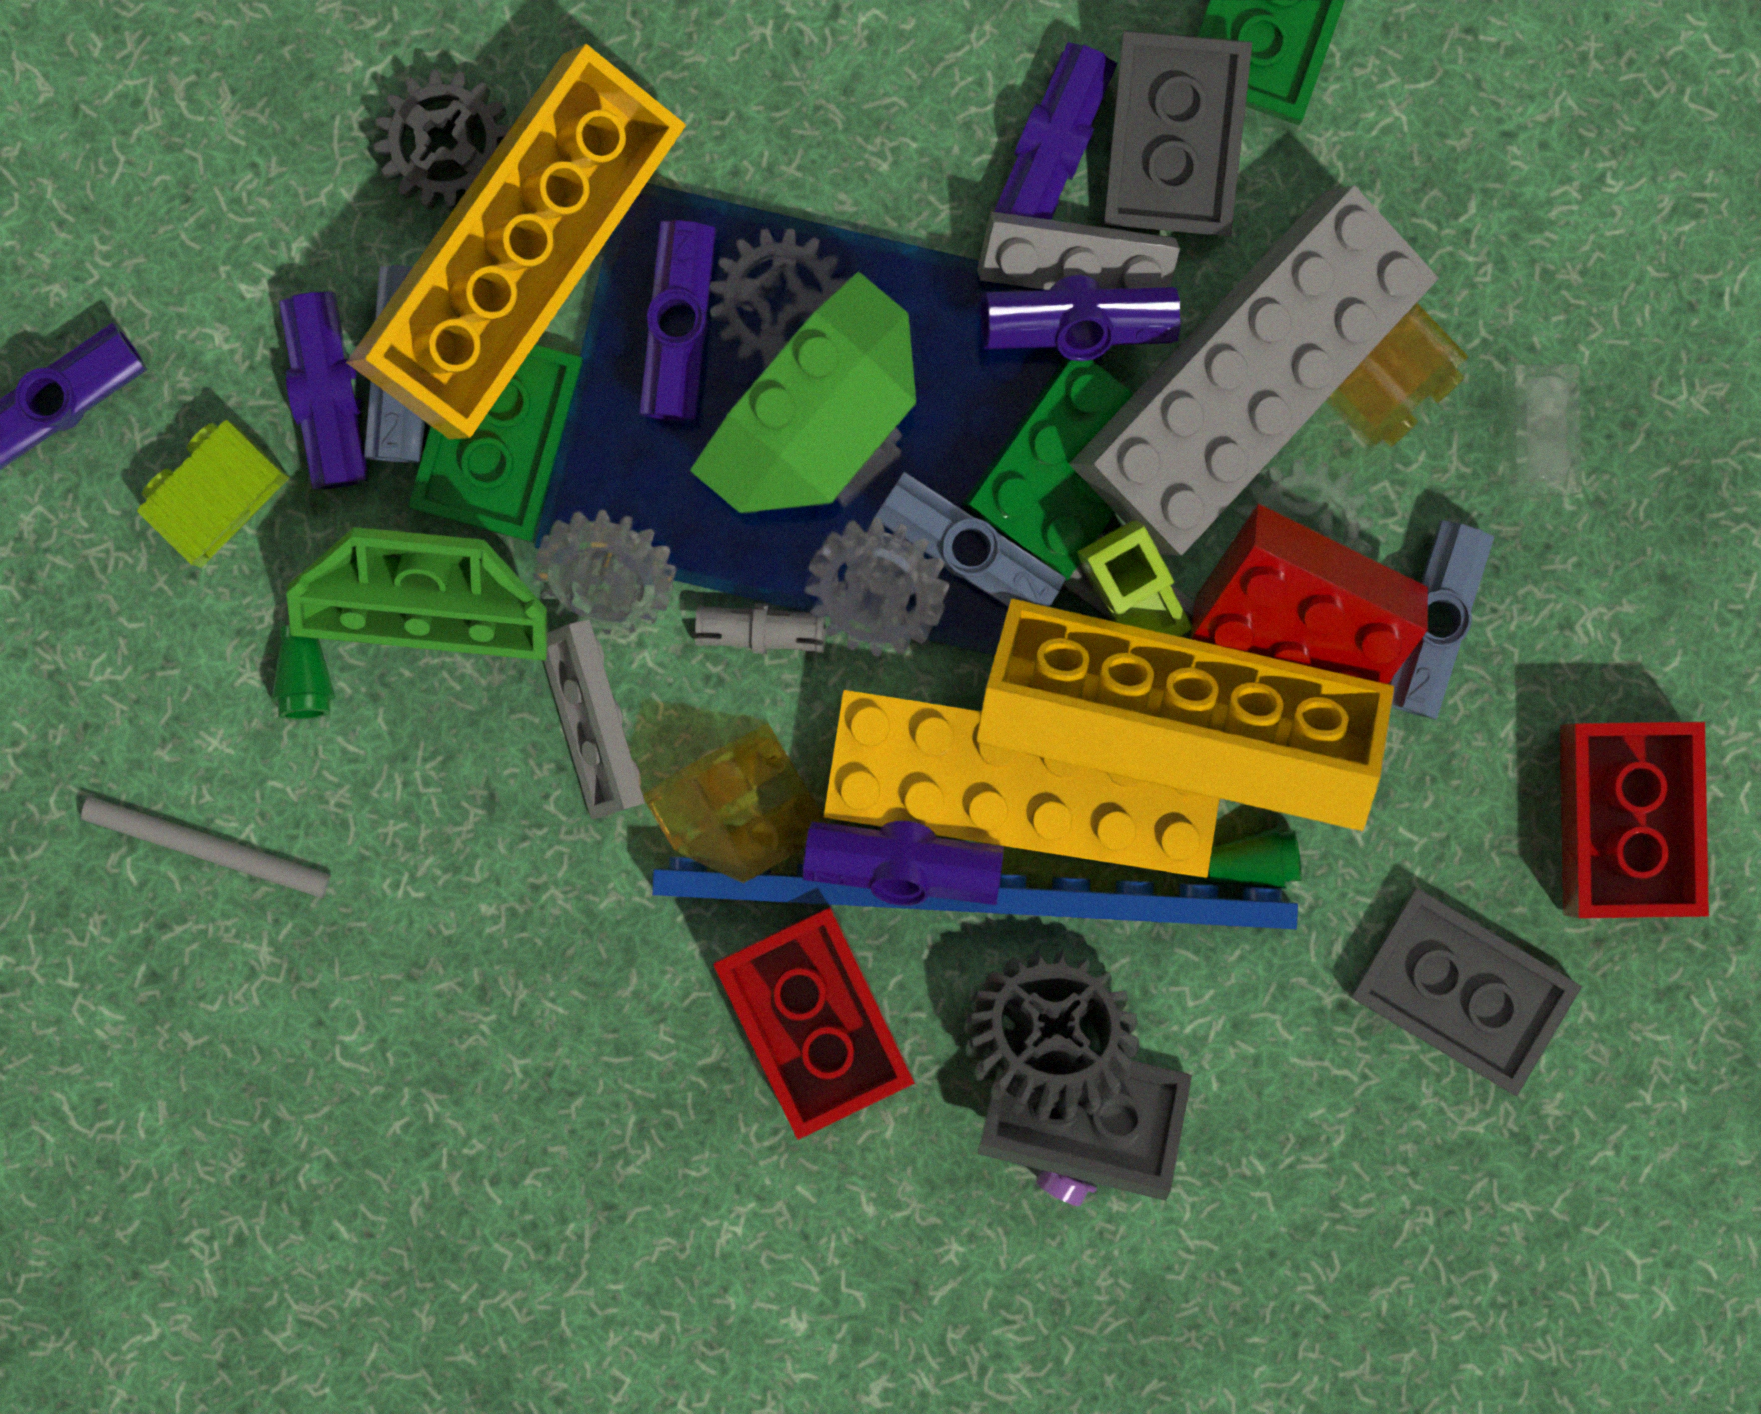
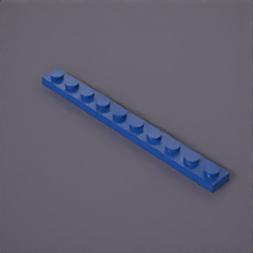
M669 856V868H656L653 873L652 895L1280 929H1297L1298 903L1282 901V889L1244 887L1243 899L1218 898V885L1180 883L1178 896L1154 894V882L1116 880V892L1090 891L1091 879L1052 877V889L1027 888V875L1001 874L997 905L928 896L926 901L920 904L900 906L878 899L872 894L871 889L803 880L804 863H797L796 875L771 874V862L733 860V871L726 872L707 871L708 858Z

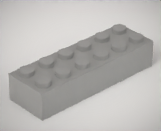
M1355 185L1324 191L1077 454L1069 465L1126 524L1136 519L1144 525L1159 554L1182 556L1430 289L1439 277Z

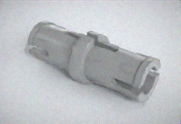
M755 603V609L698 605L695 619V633L698 634H696L695 643L696 646L720 645L752 648L753 654H766L767 649H792L823 653L826 639V625H824L826 623V612L770 610L769 604Z

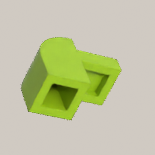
M1136 519L1077 552L1081 565L1096 595L1103 601L1114 622L1178 637L1192 630V625L1170 586L1175 583L1145 526Z

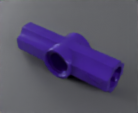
M1071 42L1067 43L1050 78V84L1041 105L1036 103L1028 118L1014 152V156H1017L1016 162L994 212L1047 220L1052 219L1067 179L1073 180L1084 150L1089 144L1095 129L1091 127V124L1115 72L1117 62L1089 46Z
M680 220L660 221L652 301L647 312L649 329L639 413L641 416L669 421L696 422L704 340L708 332L707 312L716 228L713 226ZM677 306L689 308L695 313L696 321L693 329L688 334L682 337H671L661 331V319L667 310Z
M1074 275L1057 281L1049 291L986 292L981 294L979 315L980 337L983 349L1057 347L1061 354L1070 360L1088 361L1103 355L1111 345L1168 344L1178 342L1181 329L1180 298L1176 287L1102 289L1093 278Z
M332 291L310 292L280 300V316L284 327V339L291 367L286 370L288 398L297 425H301L312 489L315 491L336 489L368 482V467H366V459L364 457L365 448L357 414L362 413L361 398L355 399L351 379H356L357 374L356 370L346 363L349 358L346 355L336 294Z
M112 322L48 367L37 368L27 372L19 380L16 389L0 399V470L57 431H65L74 427L82 419L85 412L148 370L132 342L117 324ZM59 384L64 392V402L55 414L44 416L39 408L40 395L47 387Z
M911 821L888 822L881 826L880 830L811 822L805 849L803 880L871 889L872 894L878 899L900 906L920 904L926 901L928 896L997 905L1004 846L936 838L935 833L930 828Z

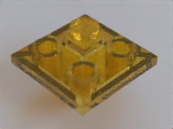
M769 723L691 763L643 794L645 802L674 851L743 884L806 848L811 822L827 823Z

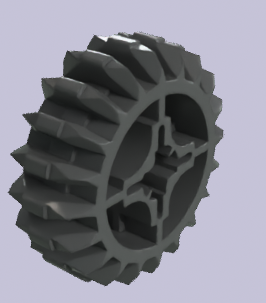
M1036 950L1029 955L1027 967L1012 957L1005 964L1004 975L992 971L986 977L984 983L986 991L979 990L975 992L970 1005L974 1013L967 1016L964 1026L966 1034L973 1037L968 1040L966 1045L967 1058L981 1060L976 1065L974 1071L976 1081L995 1079L996 1081L990 1092L993 1101L1003 1098L1009 1093L1015 1097L1012 1105L1015 1115L1022 1113L1025 1110L1026 1104L1037 1106L1036 1115L1040 1123L1048 1119L1052 1108H1057L1061 1117L1067 1123L1069 1120L1074 1119L1078 1105L1091 1115L1099 1109L1101 1097L1110 1101L1114 1099L1121 1088L1119 1080L1124 1081L1130 1077L1134 1068L1133 1061L1130 1058L1136 1055L1139 1048V1038L1130 1034L1134 1032L1138 1023L1137 1014L1122 1011L1128 1002L1127 991L1109 993L1107 990L1112 982L1110 971L1094 978L1088 974L1091 966L1088 957L1081 960L1077 968L1066 965L1067 957L1064 950L1055 954L1052 964H1046L1040 952ZM1043 998H1052V999H1057V1000H1060V1001H1059V1002H1051V1001H1046V1000L1043 999ZM1004 1015L1015 1023L1013 1030L1023 1040L1024 1044L1018 1056L1014 1054L1005 1039L1002 1029V1017ZM1085 1016L1090 1020L1098 1034L1101 1047L1100 1057L1089 1048L1091 1041L1086 1038L1080 1029V1024ZM1066 1025L1063 1035L1057 1034ZM1053 1032L1056 1033V1035L1052 1036L1050 1039L1046 1038V1039L1037 1047L1041 1035L1044 1036V1037H1048V1036H1050ZM1040 1070H1057L1063 1075L1048 1074L1041 1072Z

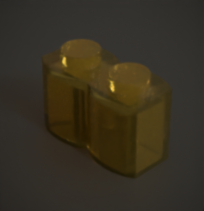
M1416 303L1325 402L1370 449L1376 446L1382 439L1392 447L1419 422L1411 412L1426 397L1430 396L1438 404L1463 381L1465 376L1457 368L1469 356Z

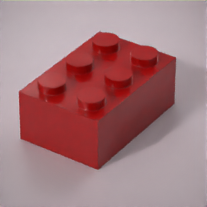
M1258 503L1195 596L1191 640L1389 684L1428 631V587Z
M1705 722L1574 723L1560 725L1563 915L1574 918L1709 917Z
M832 905L744 946L713 963L797 1140L915 1084L912 1071Z

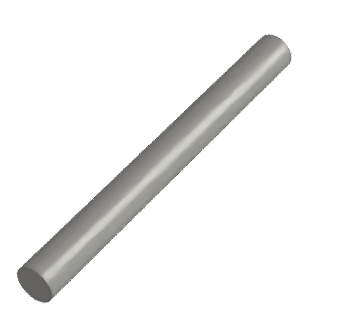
M88 796L82 808L81 820L322 899L326 895L332 876L331 874L92 796Z

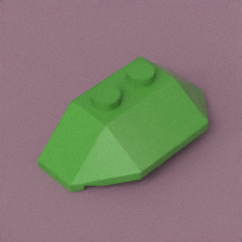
M858 271L811 315L733 407L690 469V472L740 514L832 504L916 404L908 312Z
M353 527L288 584L286 597L291 636L544 661L547 659V608L490 545L482 539Z

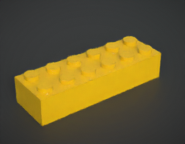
M584 44L564 53L346 363L449 440L471 438L684 130L686 124L589 45Z
M1011 598L986 687L976 742L1364 831L1381 776L1394 686Z
M843 690L823 818L880 827L893 821H911L930 828L937 836L1207 878L1220 798L976 742L982 711Z

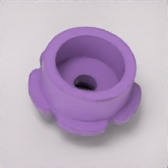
M1041 1170L1036 1180V1184L1044 1191L1074 1206H1081L1088 1191L1095 1193L1097 1190L1096 1183Z

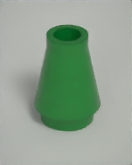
M290 624L281 626L280 646L271 702L278 704L279 717L303 720L329 715L330 701L335 699L336 696L320 640L318 638L291 636Z
M1276 826L1222 845L1212 846L1209 863L1211 884L1229 883L1287 889L1288 882L1302 881L1301 859L1296 830L1281 832L1280 826Z

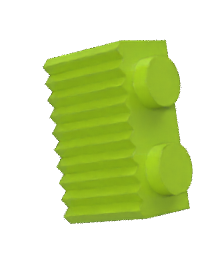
M227 419L220 423L219 427L214 422L204 426L186 446V450L191 456L185 459L182 465L175 469L174 473L169 468H165L153 477L141 493L146 502L137 509V512L191 565L200 568L290 478L236 424Z

